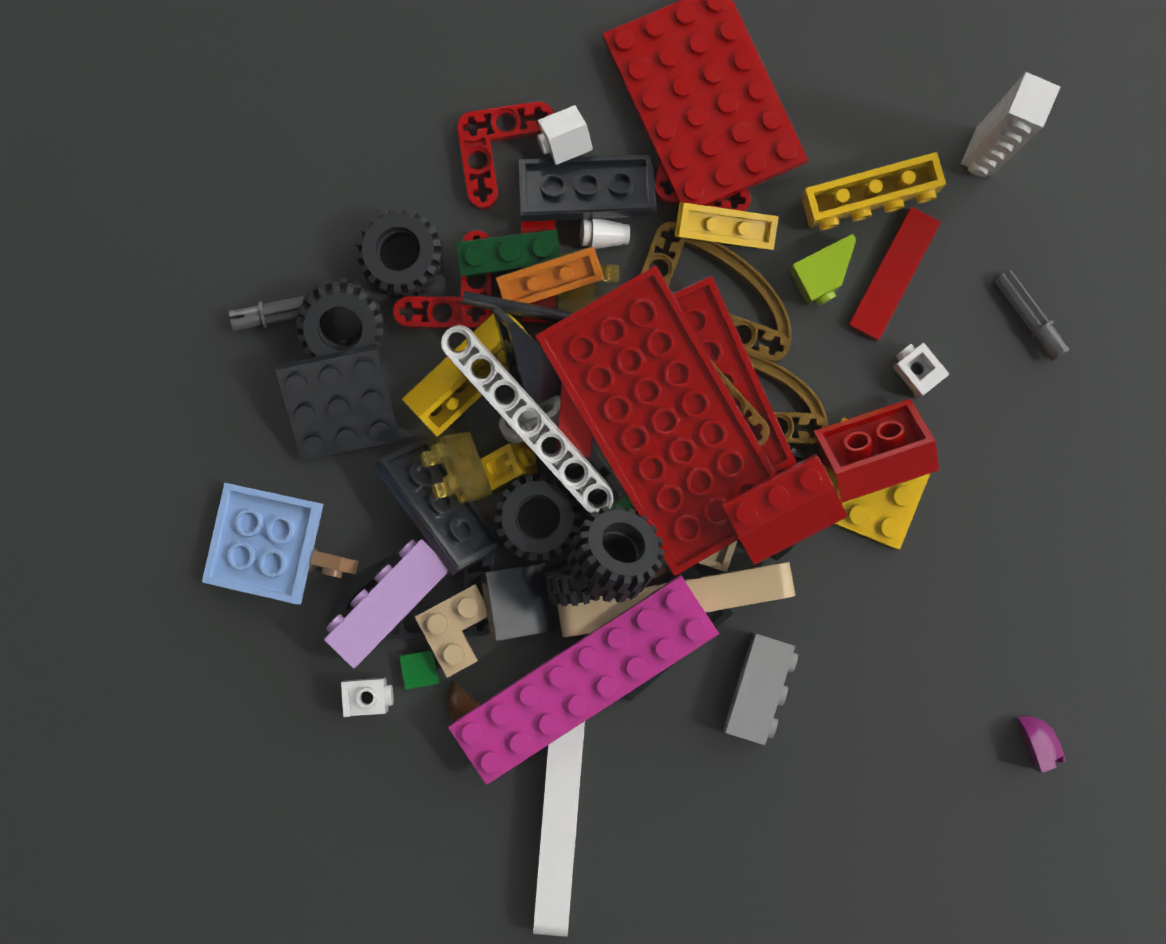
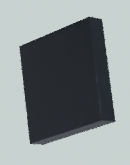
M545 563L480 573L491 642L556 630L552 602L549 601L544 575L546 573Z

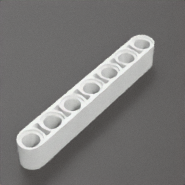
M457 325L448 329L442 336L441 345L443 351L587 511L590 513L598 512L600 508L606 506L610 509L613 503V493L609 483L469 328ZM459 332L466 336L468 344L465 350L456 351L451 348L449 337L452 333ZM476 359H486L490 363L491 373L488 376L480 377L473 372L472 364ZM500 385L510 386L515 393L514 399L507 403L499 401L495 394L496 388ZM532 411L538 417L537 425L533 428L523 427L518 419L522 412ZM547 437H555L560 441L561 449L557 453L549 454L542 448L543 440ZM570 463H579L585 471L582 477L571 479L565 474V468ZM597 488L604 490L608 495L605 502L598 505L591 503L588 499L590 491Z
M585 721L548 745L533 934L568 936Z

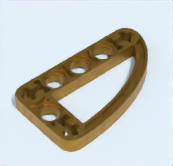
M666 222L659 226L641 273L648 270L652 262L657 260L663 261L668 266V273L663 278L669 287L684 244L717 260L741 277L759 295L771 313L776 330L730 314L735 327L745 326L751 332L750 342L743 344L746 352L768 359L774 363L782 360L787 355L791 345V324L781 299L766 279L748 262L719 242L675 236L680 241L679 243L673 242L668 252L670 255H675L674 259L662 253H654L655 248L662 252L665 239L661 237V234H668L670 230L675 231L676 222ZM758 331L764 333L760 339L762 341L771 342L773 338L778 339V346L783 348L782 352L777 351L774 355L768 354L769 348L761 344L758 345V351L752 349L751 347L757 340Z
M747 352L755 371L771 377L790 389L803 402L809 412H774L776 418L783 419L787 424L788 429L784 436L788 444H817L815 435L813 439L809 438V433L806 431L796 432L798 439L791 437L794 431L792 418L799 419L797 426H806L810 420H815V426L821 428L828 426L825 409L817 395L805 382L789 370L768 359Z

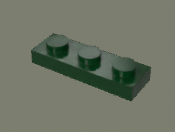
M557 229L456 242L461 278L517 271L561 257Z

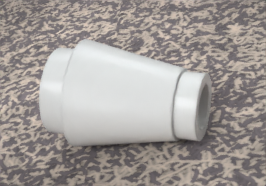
M606 219L581 220V246H588V248L594 246L595 249L629 244V224Z

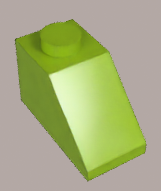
M854 234L794 263L789 269L807 305L816 301L818 306H821L837 297L835 291L842 286L856 242Z

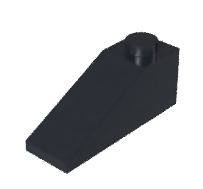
M499 307L494 309L493 313L508 371L537 404L561 394L562 381L543 348Z

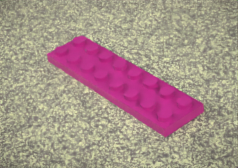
M680 574L451 723L448 728L487 785L719 635V632Z

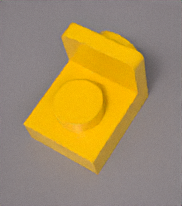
M509 443L479 460L491 491H498L517 479L519 480L528 475L534 476L539 473L535 453L526 443Z

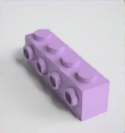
M412 539L398 553L403 559L394 568L388 564L374 578L378 584L372 591L368 593L363 589L350 603L354 609L345 618L339 614L327 626L326 630L330 634L324 640L353 668H356L449 572L433 548L424 539H421L418 543Z

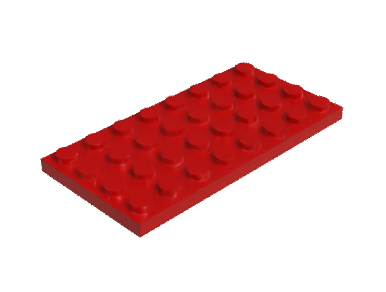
M653 266L537 334V340L639 516L641 517L643 514L648 518L646 522L649 525L654 524L658 531L655 535L662 538L663 545L660 549L664 550V559L674 576L739 540L740 538L726 514L722 502L776 475V472L657 266Z

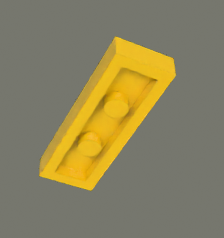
M679 202L674 236L774 250L779 216Z

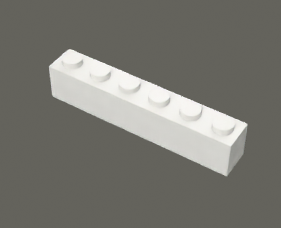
M1025 72L976 127L961 164L967 166L968 171L980 177H987L988 175L992 177L1044 127L1060 86Z

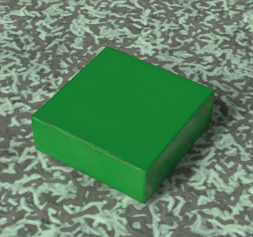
M433 650L399 656L405 690L440 683Z

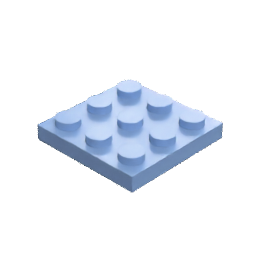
M224 483L202 583L293 604H301L324 504Z

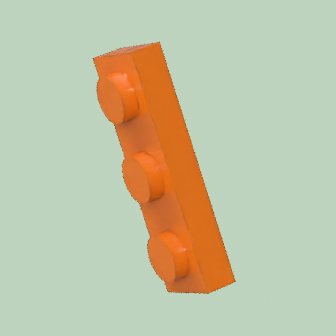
M592 246L498 276L496 280L503 299L532 303L604 280V275L595 247Z

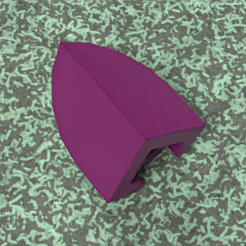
M1033 716L1016 717L1034 770L1043 773L1056 768L1055 763L1066 762L1060 740L1049 724Z

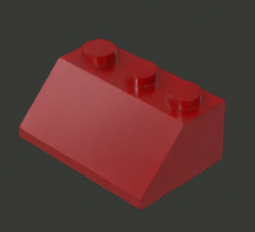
M911 399L814 431L828 476L841 503L939 471L936 440Z
M816 454L722 502L726 514L754 565L848 517L824 466Z

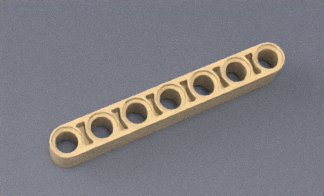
M790 562L685 580L705 612L796 596ZM667 583L647 586L637 597L632 600L627 597L624 602L617 603L615 598L611 602L603 601V597L600 596L599 600H589L590 603L585 605L583 602L578 603V606L568 604L566 607L561 606V603L558 604L562 636L569 637L593 632Z

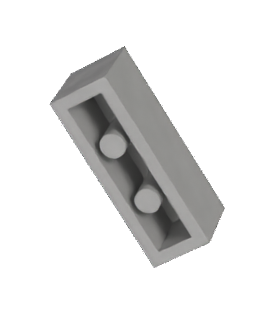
M752 633L723 730L725 733L762 745L766 744L767 738L773 739L778 725V719L774 718L777 705H784L788 693V687L784 686L787 673L794 672L798 660V654L794 653L796 646Z

